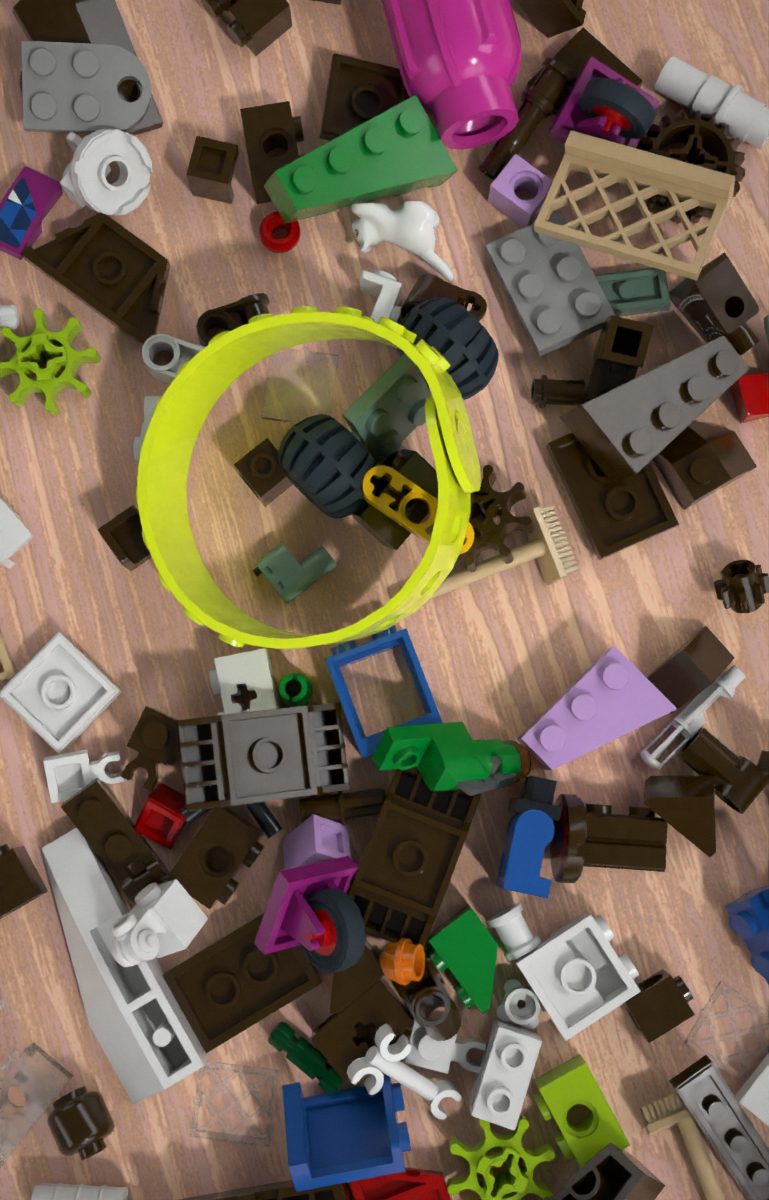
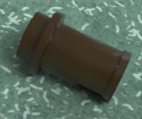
M541 375L540 379H533L531 403L539 404L540 408H545L546 404L572 405L577 407L584 404V380L548 379L547 375Z

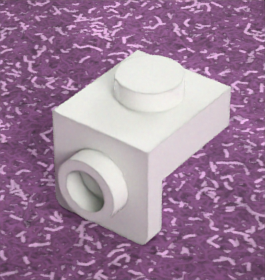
M362 270L359 278L360 291L378 297L370 318L375 319L374 322L378 323L380 317L383 316L399 324L402 317V307L398 306L402 295V284L396 282L397 279L387 272L374 270L371 273Z

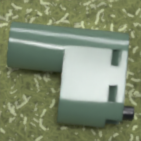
M281 542L262 557V560L256 564L257 568L253 572L257 577L263 574L284 602L288 604L335 568L337 564L323 546H320L298 563Z

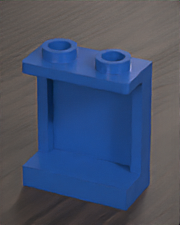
M383 1073V1086L373 1096L368 1093L364 1086L337 1091L333 1094L326 1093L305 1098L300 1082L282 1085L288 1167L296 1192L405 1172L403 1152L411 1151L407 1122L398 1123L397 1112L405 1110L400 1083L392 1084L391 1077Z

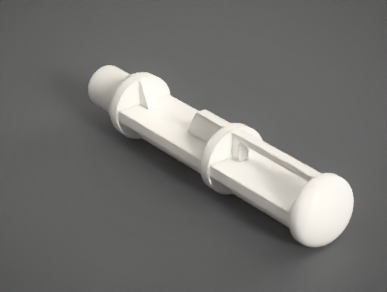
M733 665L722 677H718L710 686L704 689L641 751L640 756L645 765L652 770L659 771L706 723L703 713L719 697L731 699L734 696L735 688L746 678L745 674ZM671 726L676 728L652 754L647 751ZM683 735L686 739L660 763L657 759Z

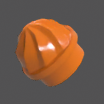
M405 938L388 944L380 958L384 975L399 985H408L411 981H420L425 969L423 946L421 944H413L410 939Z

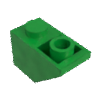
M468 904L429 934L428 941L432 947L426 950V952L441 972L449 968L458 980L453 989L465 1006L470 1009L473 1005H476L480 1012L484 1014L490 1009L498 944Z

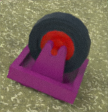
M591 56L585 61L547 134L564 145L572 130L635 148L640 138H643L651 127L656 115L655 110L660 101Z
M349 856L279 871L254 944L264 955L300 945L309 963L320 972L337 973L357 964L364 951L366 941L365 924L360 909L352 897L349 896V892L359 866Z

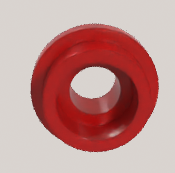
M276 211L270 213L262 220L259 235L262 244L268 250L275 253H285L296 247L301 237V230L298 221L285 224L279 212ZM277 229H285L288 232L287 236L283 239L275 238L273 233Z

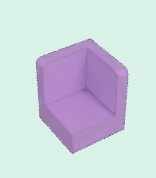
M314 814L311 815L283 839L284 870L345 856L351 858L348 826Z

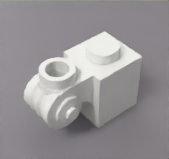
M177 879L159 886L156 883H151L137 894L134 899L137 904L131 912L124 914L111 926L110 931L115 936L111 946L113 957L119 965L127 968L152 960L155 957L161 958L184 950L208 918Z

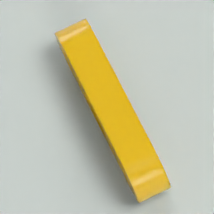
M379 465L371 468L365 474L361 486L366 502L429 545L431 535L426 533L425 530L435 522L438 499L389 466ZM383 475L387 476L390 479L388 487L396 494L401 492L402 486L409 491L399 501L396 511L389 507L395 501L390 495L383 493L376 497L372 494L375 486L370 480L373 476L378 480ZM420 499L428 505L429 516L424 523L415 524L406 517L405 507L410 500ZM469 521L460 554L468 551L474 542V530Z

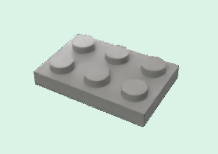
M561 211L551 215L548 222L558 225L567 223ZM534 223L485 245V253L538 357L602 329L608 316H616L579 245L534 232Z

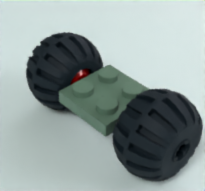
M446 297L426 300L412 308L400 324L406 327V330L417 335L413 344L416 345L423 339L430 347H435L448 360L451 366L446 371L454 380L463 400L471 398L488 385L495 373L499 360L498 349L485 327L462 305ZM398 348L397 351L400 358L342 414L353 432H350L331 416L318 414L307 417L292 426L281 441L277 453L278 465L289 476L294 486L312 504L331 518L336 519L353 515L359 509L366 506L368 502H366L361 488L365 474L371 468L379 466L378 464L382 459L384 460L387 456L397 451L402 441L417 426H421L426 422L425 402L428 397L432 396L429 385L418 366ZM373 476L370 482L375 486L372 492L374 495L380 479L378 480Z

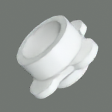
M515 978L507 980L504 984L506 993L503 1003L498 1005L496 1009L498 1018L503 1022L511 1020L516 1024L522 1025L526 1030L534 1029L539 1023L538 1015L542 1003L532 988L521 985L520 981ZM519 1000L525 1001L523 1008L517 1006Z

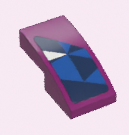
M27 166L24 167L0 203V251L22 260L21 252L25 248L32 246L42 234V220L63 195L59 181Z

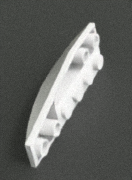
M75 828L44 846L42 852L89 1026L131 1102L136 1103L166 1090L202 1068L211 1054L210 1052H205L164 980L162 976L164 971L156 957L127 968L119 965L114 959L111 946L115 936L111 933L110 928L120 917L130 911L101 859L79 830Z

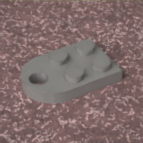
M21 40L23 129L25 132L69 133L72 131L79 134H91L99 129H118L127 132L137 126L145 117L151 101L150 79L141 61L130 51L109 44ZM125 80H134L142 87V95L134 102L124 101L118 95L119 85Z

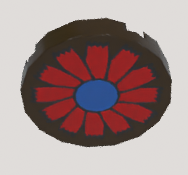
M560 794L555 803V806L562 807L560 821H552L554 824V836L550 842L552 874L556 882L575 883L581 876L585 861L583 859L584 856L577 855L578 845L585 844V839H587L585 806L577 795Z

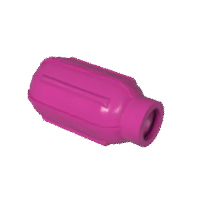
M381 0L406 91L410 98L417 95L425 112L435 117L440 139L445 147L460 150L477 148L504 137L516 127L519 118L511 86L519 72L522 49L510 0Z

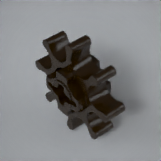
M486 465L483 468V480L480 490L471 493L469 522L474 530V542L463 560L469 572L477 570V558L486 549L497 550L501 553L506 564L512 563L514 558L511 550L504 544L505 537L512 531L520 530L528 534L534 531V526L529 516L516 517L510 513L512 506L516 502L526 498L527 494L524 485L521 482H517L506 492L494 491L492 486L496 480V475L491 465ZM481 515L485 520L479 522L475 517Z

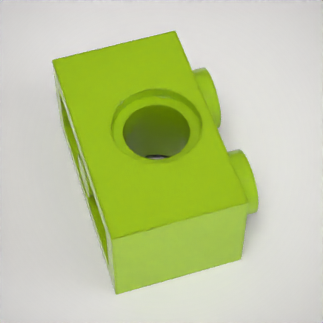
M581 1054L534 1079L540 1093L534 1095L533 1098L545 1121L554 1117L562 1133L555 1136V1139L567 1162L576 1158L579 1166L582 1167L610 1143L621 1149L630 1146L627 1137ZM577 1104L587 1106L588 1115L584 1121L571 1123L566 1120L567 1112L572 1106Z

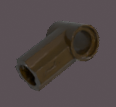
M700 728L687 741L678 754V757L700 776H714L715 794L740 814L746 811L769 783V778L754 763L739 755L738 757L705 728Z

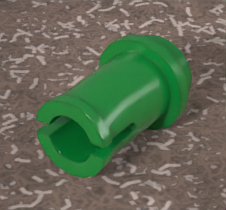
M299 673L285 676L279 684L281 700L291 707L305 705L313 694L310 680ZM295 682L301 683V693L294 698L290 697L288 694L289 686Z

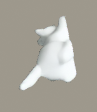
M406 201L395 211L391 210L386 204H352V212L359 218L352 223L351 228L356 240L360 244L361 252L369 253L374 245L386 241L420 256L423 261L438 271L448 282L454 279V274L449 264L434 252L437 242L436 228L440 221L437 213L429 204L424 201Z

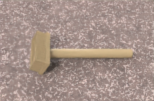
M554 505L542 509L539 507L534 508L522 516H529L531 518L534 531L531 534L526 533L530 543L511 550L514 558L512 563L506 564L502 555L499 554L477 563V570L475 572H469L467 568H463L448 574L429 600L537 558L547 585L553 584L579 570L578 565L576 566V560L574 561L575 557L574 555L572 556L573 552L572 550L570 551L571 547L570 545L568 546L569 542L568 540L566 541L567 537L566 535L564 536L565 532L564 530L562 531V525L560 526V520L558 521V515L556 516V510L554 511Z
M677 1092L669 1095L667 1098L664 1097L662 1100L659 1099L657 1102L654 1101L652 1104L649 1103L647 1106H642L640 1111L646 1123L645 1129L648 1136L678 1125L706 1199L726 1200L695 1119Z

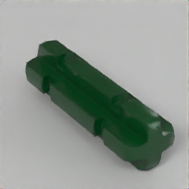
M285 1022L277 1024L268 1037L269 1044L279 1052L284 1050L287 1053L285 1057L312 1080L316 1077L319 1080L318 1085L328 1094L335 1093L344 1080L327 1063V1059L302 1036L297 1038L294 1035L296 1031Z

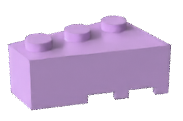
M613 646L606 650L517 740L546 770H554L677 708Z

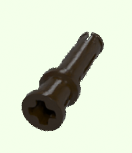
M546 58L543 61L542 66L544 69L532 87L525 88L522 93L521 101L523 104L517 111L519 122L516 127L507 135L498 139L488 156L478 167L491 180L494 181L515 154L519 155L542 119L553 115L556 110L554 105L565 88L574 84L576 80L574 74L558 61L551 58Z

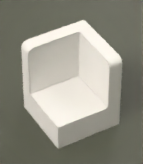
M0 498V564L10 569L16 564L11 556L33 538V534L20 520L21 516L15 509Z

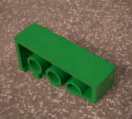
M414 95L274 171L264 184V188L286 224L334 212L339 208L352 206V204L370 203L376 199L392 195L398 196L424 187L439 186L458 170L417 95Z

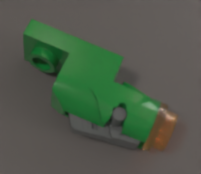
M462 721L387 727L372 756L379 771L392 769L407 770L417 767L425 784L431 791L461 789L470 796L518 783L522 778L527 777L531 770V755L524 744L517 743L514 740H473Z

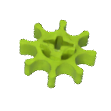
M35 309L33 316L36 321V328L31 335L19 337L9 327L2 328V336L9 343L16 346V353L10 361L0 362V378L10 374L19 375L20 384L9 395V400L16 407L22 408L31 394L43 393L46 397L45 409L52 416H58L60 410L57 405V396L63 389L74 388L84 398L91 396V390L85 383L77 380L76 373L83 364L99 363L101 357L96 349L92 347L84 351H76L72 348L74 338L83 331V327L77 318L71 317L62 331L50 332L47 330V316L41 309ZM47 357H51L52 359L47 361V368L42 369L40 366L46 364Z
M520 1114L515 1131L512 1130L502 1135L495 1133L491 1129L490 1122L478 1118L479 1124L484 1130L482 1140L473 1146L464 1145L455 1137L450 1139V1152L454 1155L463 1156L469 1162V1168L464 1175L447 1180V1188L450 1195L455 1196L462 1190L470 1189L479 1194L480 1200H521L523 1196L531 1193L537 1194L543 1199L554 1196L548 1184L537 1182L533 1178V1171L537 1164L543 1161H553L556 1156L550 1144H545L536 1150L527 1149L522 1145V1135L529 1127L526 1115ZM520 1157L524 1160V1167L518 1164ZM507 1161L509 1173L501 1171L498 1177L495 1178L492 1166L500 1168ZM477 1172L484 1176L482 1182L478 1179Z

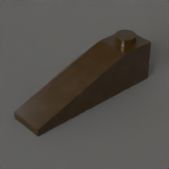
M20 0L13 6V14L28 41L116 45L130 51L137 57L115 0ZM125 80L118 87V95L124 101L134 102L142 95V87L134 80ZM152 93L150 106L145 117L127 133L138 135L162 127L163 121Z

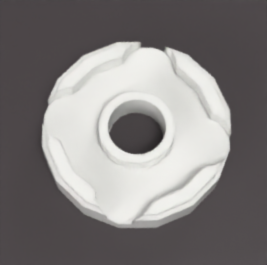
M99 129L86 136L75 149L71 163L72 184L78 198L90 209L106 215H126L138 208L148 196L151 184H148L150 173L153 174L152 161L146 147L136 136L118 129ZM116 161L120 167V176L115 183L109 184L105 177V170L109 163Z

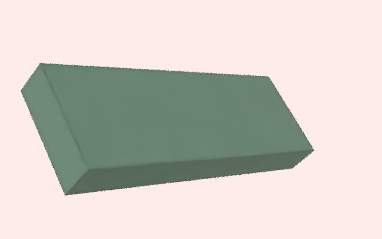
M646 268L595 275L617 317L668 311L671 307L666 271Z

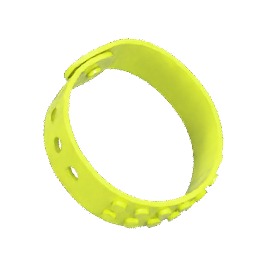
M301 306L292 308L291 314L274 316V314L257 315L248 320L249 324L242 325L232 331L222 332L209 341L208 346L180 367L177 376L156 403L139 452L136 501L142 526L143 541L158 570V577L161 583L184 607V613L195 623L201 626L206 625L220 633L218 638L221 641L241 648L245 643L265 648L296 649L365 638L387 630L415 613L434 595L453 569L465 539L471 513V493L479 491L481 487L479 459L461 392L451 375L446 371L451 364L435 347H430L423 339L416 345L413 344L417 335L406 330V327L383 316L380 317L378 323H375V319L362 316L361 310L341 306L335 307L334 313L318 312L317 307ZM334 339H357L390 345L402 350L418 366L432 394L425 402V417L438 479V509L430 543L420 564L401 590L383 607L357 623L334 632L318 635L288 632L271 627L250 617L222 593L205 567L196 547L187 510V477L198 434L209 412L228 387L246 370L276 352L300 344Z

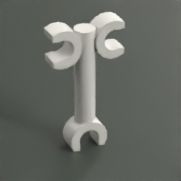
M384 1024L376 1032V1046L370 1047L365 1057L358 1058L349 1065L347 1075L351 1083L356 1085L364 1075L370 1074L365 1080L364 1085L368 1093L373 1096L383 1086L384 1073L423 1097L433 1116L444 1120L447 1114L439 1102L445 1097H451L458 1102L462 1098L455 1085L449 1080H440L434 1083L400 1062L410 1053L412 1045L404 1034L395 1044L388 1045L393 1040L395 1034L390 1025Z

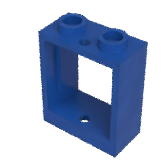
M393 625L387 630L371 635L373 641L358 647L355 640L338 645L331 649L333 656L325 659L362 758L374 754L385 730L368 737L365 736L340 668L400 646L426 715L394 727L443 723L407 628L397 632L396 626Z

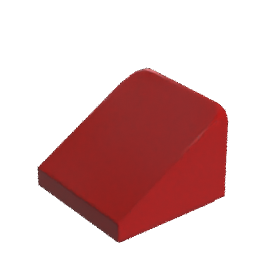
M769 373L742 375L730 386L740 424L769 417Z
M160 783L148 796L135 827L141 834L171 850L187 823L179 812L185 806L184 795Z

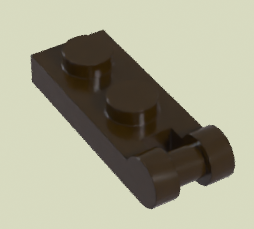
M99 778L62 803L61 808L116 878L126 896L133 903H135L134 899L137 894L146 886L155 882L160 884L166 880L169 875L168 869ZM139 858L146 868L134 876L127 866Z

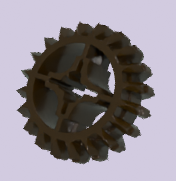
M683 109L676 114L674 120L666 114L661 118L659 126L656 124L651 125L646 133V137L640 138L636 146L637 149L683 162L689 156L688 163L735 176L733 197H736L740 190L738 182H741L745 176V169L741 167L745 160V153L736 151L740 144L739 138L728 139L729 125L723 126L720 129L715 126L716 115L710 117L707 122L701 120L700 110L694 112L691 119L687 118ZM685 143V146L681 149H669L668 153L661 152L662 149L672 144ZM659 194L650 197L646 204L648 209L658 205L662 208L661 211L672 207L668 197ZM697 206L685 213L694 225L700 221L702 214L710 220L714 210ZM675 216L676 224L681 223L679 217Z

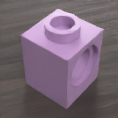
M515 154L490 185L487 202L524 228L531 225L537 219L553 181ZM527 190L533 194L534 198L531 200H521L515 195V192Z

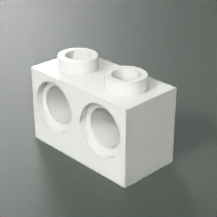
M494 1018L486 1049L480 1063L481 1071L480 1074L477 1073L468 1102L471 1116L515 1131L542 1044L537 1031L526 1030L522 1026Z

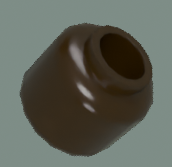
M84 1086L52 1103L55 1110L50 1113L47 1121L62 1155L72 1156L79 1153L83 1161L107 1148L104 1139L112 1134L115 1125L103 1096L99 1092H88Z

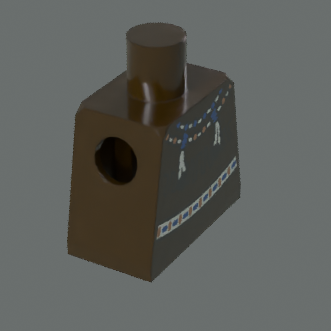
M725 252L702 267L697 281L686 278L669 291L670 300L706 343L724 335L740 356L760 341L747 324V321L760 311L759 306Z

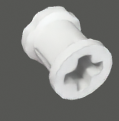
M520 902L499 911L486 921L490 928H495L507 950L504 954L507 961H512L526 955L542 943L539 936H533L521 913L524 908Z

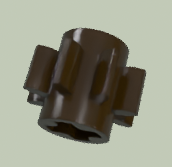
M737 560L727 564L721 571L722 580L714 581L717 599L723 600L725 609L731 608L737 613H750L759 609L765 603L764 594L769 593L768 573H762L761 565H755L749 560Z

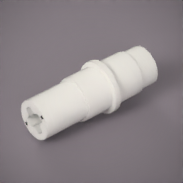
M674 55L667 61L656 81L655 91L689 109L692 114L700 110L701 119L706 122L710 117L716 115L715 126L720 129L723 126L729 125L728 134L734 138H739L741 142L744 143L746 141L760 150L769 140V108L766 107V104L742 91L743 86L738 83L732 86L712 74L709 76Z

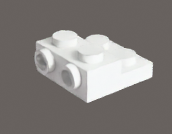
M587 911L550 934L551 938L515 961L565 1041L641 992L634 982V979L640 976L637 969L625 953L618 957L609 941L615 938L613 932L601 915L593 918Z

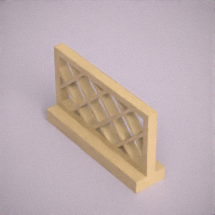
M571 130L565 143V155L534 223V232L697 281L724 213L727 214L732 202L735 176ZM570 170H575L588 174L592 183L570 192L565 181ZM620 183L627 185L632 195L610 203L604 188ZM561 190H562V192H563L564 195L561 196V197H559V195H560V193H561ZM597 192L604 207L582 216L575 201ZM657 194L668 197L672 207L651 215L644 200ZM568 204L576 218L564 225L548 222L552 211ZM637 204L644 219L623 228L616 212ZM697 206L714 210L711 220L694 228L685 213ZM609 216L616 232L604 237L592 235L587 225ZM678 216L685 231L664 240L657 224ZM650 228L657 244L644 250L633 247L628 237ZM704 234V237L700 242L698 236ZM691 240L697 252L693 263L689 264L674 259L669 249Z

